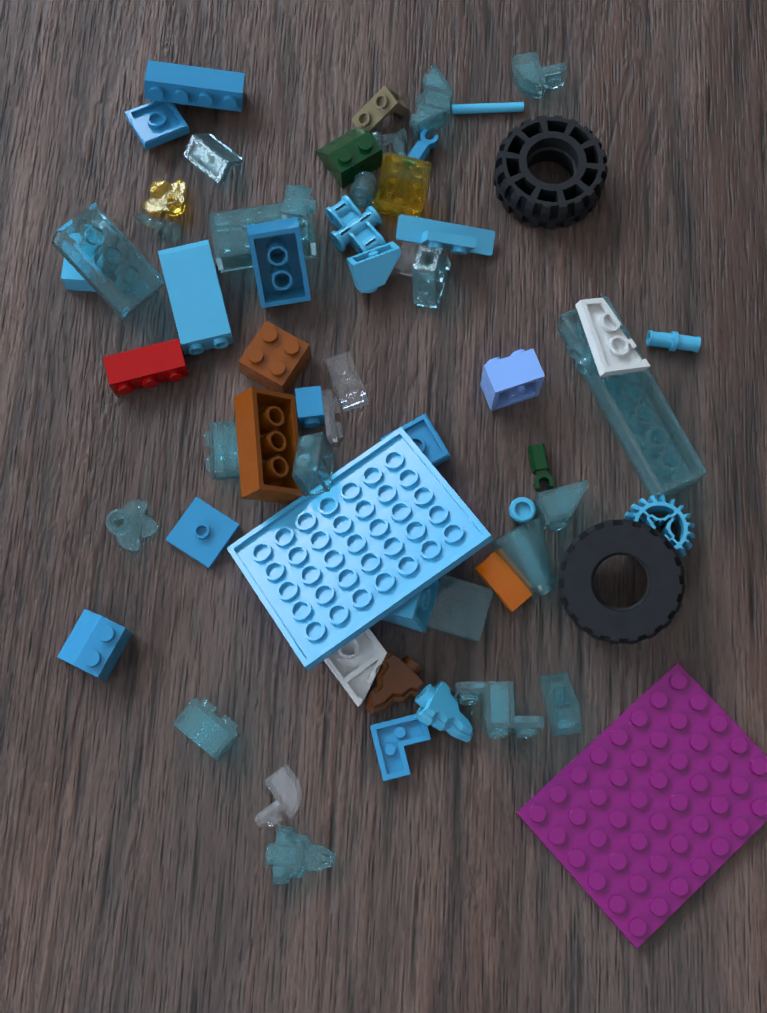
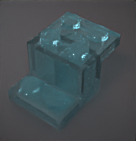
M513 681L455 683L453 697L456 700H460V705H476V701L481 700L482 734L489 733V738H506L508 733H517V738H534V735H537L544 728V716H515Z

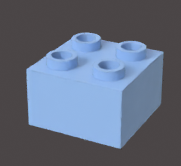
M520 349L508 357L502 359L496 357L487 361L483 366L480 386L490 411H494L539 396L545 375L534 349L527 351Z

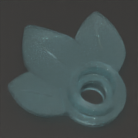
M131 500L122 509H115L106 517L107 529L116 535L117 543L128 551H139L141 545L140 538H148L159 530L157 523L151 517L145 515L148 508L147 501ZM118 519H124L122 526L118 527L115 525Z

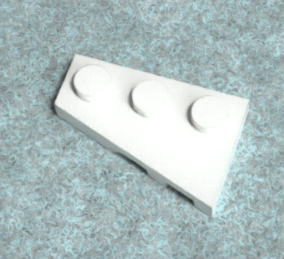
M603 297L583 299L575 305L600 377L646 371L650 367L646 358L642 360L636 352L635 348L637 345L632 338L627 339L622 332L620 321Z

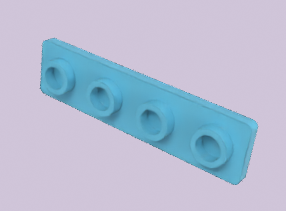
M403 214L398 217L396 240L427 245L428 249L432 250L450 249L452 253L461 255L473 253L491 256L493 254L495 231Z

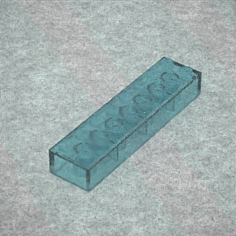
M602 296L611 308V310L613 311V313L616 315L618 320L620 321V329L625 334L627 339H630L631 337L628 331L626 330L624 324L622 323L608 296ZM577 308L561 314L557 329L649 497L654 495L658 501L664 495L666 498L699 483L707 474V471L650 370L600 377ZM636 347V348H635L636 352L638 353V355H639V356L641 357V359L643 360L641 354L639 353V351H638V349H637V347Z

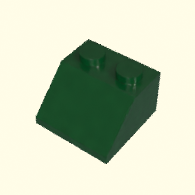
M357 127L316 150V154L342 189L383 165L381 146L369 131Z

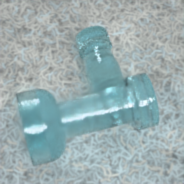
M405 128L399 129V132L382 135L379 131L371 132L382 149L384 145L393 143L398 162H403L407 156L404 153L403 144L407 143L408 139Z

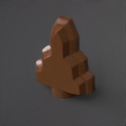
M388 650L381 664L382 668L376 675L377 685L369 694L366 709L372 715L388 710L395 702L405 703L412 696L417 697L427 686L418 676L423 671L422 668L409 656L406 655L401 660Z

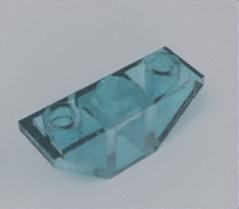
M431 64L429 74H424L422 88L424 90L423 93H418L415 107L418 109L416 113H412L409 128H413V139H419L421 132L425 128L428 129L429 134L445 126L451 111L453 89L435 64Z

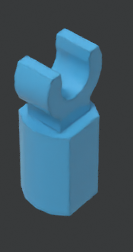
M426 128L421 132L420 141L416 142L404 160L405 166L414 172L418 171L430 153V149L435 148L438 144L439 135L437 134L431 140L426 139L428 136V129Z

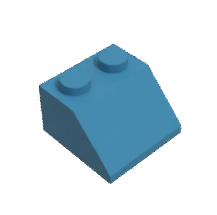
M84 609L57 657L106 682L132 633L125 627Z

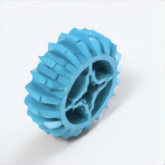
M651 495L648 498V502L641 498L638 501V505L632 504L630 507L631 512H626L624 518L637 522L640 521L654 529L660 528L665 524L661 533L675 547L679 557L683 558L686 555L685 550H689L692 547L690 540L695 538V534L690 532L695 527L694 523L687 522L691 514L686 513L683 515L682 513L684 505H680L678 508L675 507V499H671L669 503H666L665 495L661 496L658 502L655 496ZM648 513H660L666 517L657 518L653 514L649 515ZM672 522L677 529V541L674 539L675 535L670 529Z

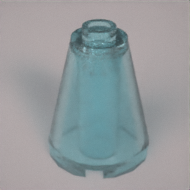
M539 517L509 531L505 536H500L491 541L493 548L533 594L538 592L542 596L555 589L553 584L557 580Z

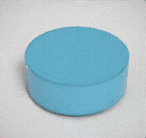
M526 497L514 499L508 510L510 519L519 525L531 522L536 512L534 503Z

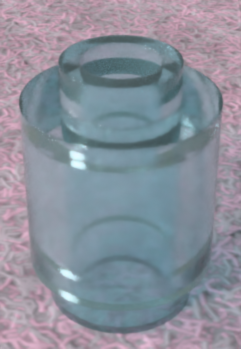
M367 171L360 172L355 176L348 197L356 207L366 208L372 204L377 189L376 177Z

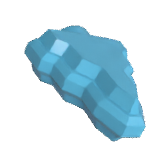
M439 681L435 687L429 684L417 695L415 702L420 707L415 718L427 726L431 725L439 731H446L451 736L464 742L471 740L474 735L473 728L469 720L459 711L458 702L451 695L450 687L445 682Z

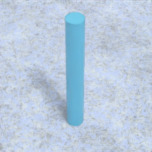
M524 102L452 104V114L524 112Z

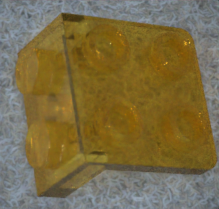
M386 152L382 158L379 189L373 199L372 207L382 214L396 216L403 214L421 218L426 206L432 164L428 161Z

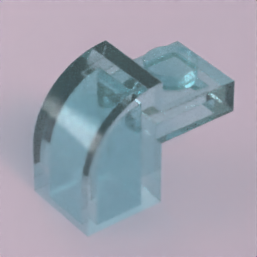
M536 51L513 56L511 65L513 81L516 88L525 96L536 99L543 98L545 89H555L564 85L567 72L565 63L541 67Z

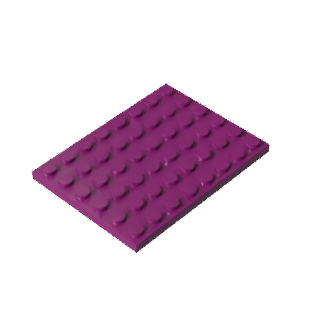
M677 662L527 801L516 814L633 947L638 949L767 822V756Z

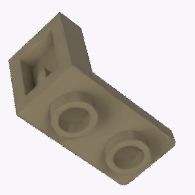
M384 85L355 114L352 122L357 128L371 133L390 113L394 114L396 112L404 117L410 109L397 92Z

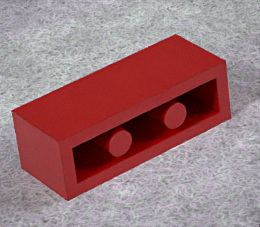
M179 338L103 357L109 386L114 394H129L134 389L142 387L153 388L162 382H177L186 376H190Z

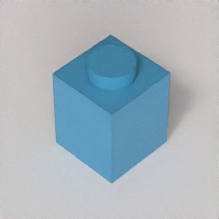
M321 386L295 388L300 427L316 428L320 424H325Z

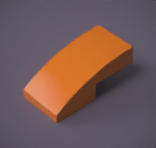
M496 552L491 553L474 568L488 588L494 590L509 611L513 612L533 595L517 574Z

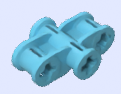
M347 195L341 197L340 202L332 207L328 206L325 208L324 211L327 218L338 230L330 232L329 235L339 251L343 252L346 246L350 244L360 254L386 244L382 235L374 228L375 226L379 227L382 225V220L372 206H368L366 211L361 214Z

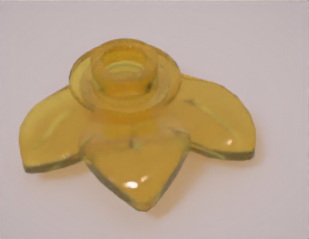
M177 179L172 184L166 180L154 181L150 185L152 197L143 202L142 207L151 214L162 212L170 216L181 214L185 209L184 195L187 192L186 183L182 179Z

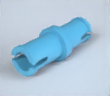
M649 330L646 337V346L668 348L672 352L684 350L698 353L701 345V337L681 335L678 331L666 333Z

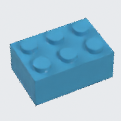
M298 217L247 225V236L261 308L310 301L311 295Z

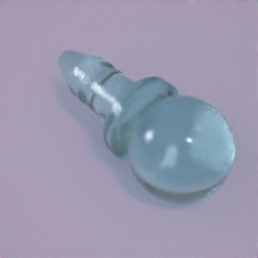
M135 214V218L140 223L157 229V235L162 234L168 241L177 240L181 235V228L174 221L166 222L162 218V221L159 222V220L146 214Z

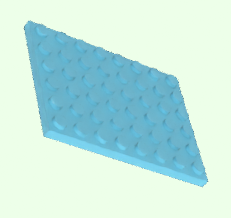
M400 427L306 492L303 496L228 546L227 550L303 666L309 671L493 541V538L403 428Z

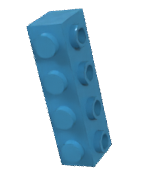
M148 60L144 79L145 99L242 112L245 73Z

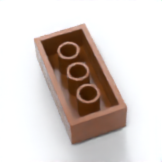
M250 387L234 397L241 498L286 504L304 495L295 395Z

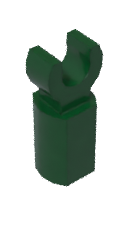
M545 444L530 445L527 450L532 474L536 476L533 481V488L535 491H539V481L544 480L548 483V488L552 489L554 479L548 473L550 468Z

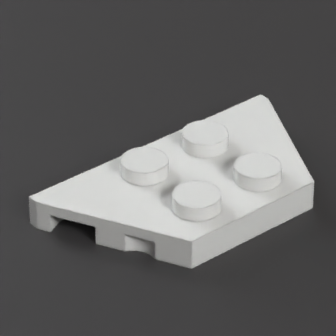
M367 629L326 658L324 662L356 706L360 707L381 668L387 652L371 630Z

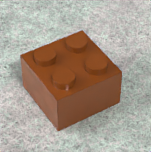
M265 321L238 363L242 374L272 391L288 394L312 357L310 344Z

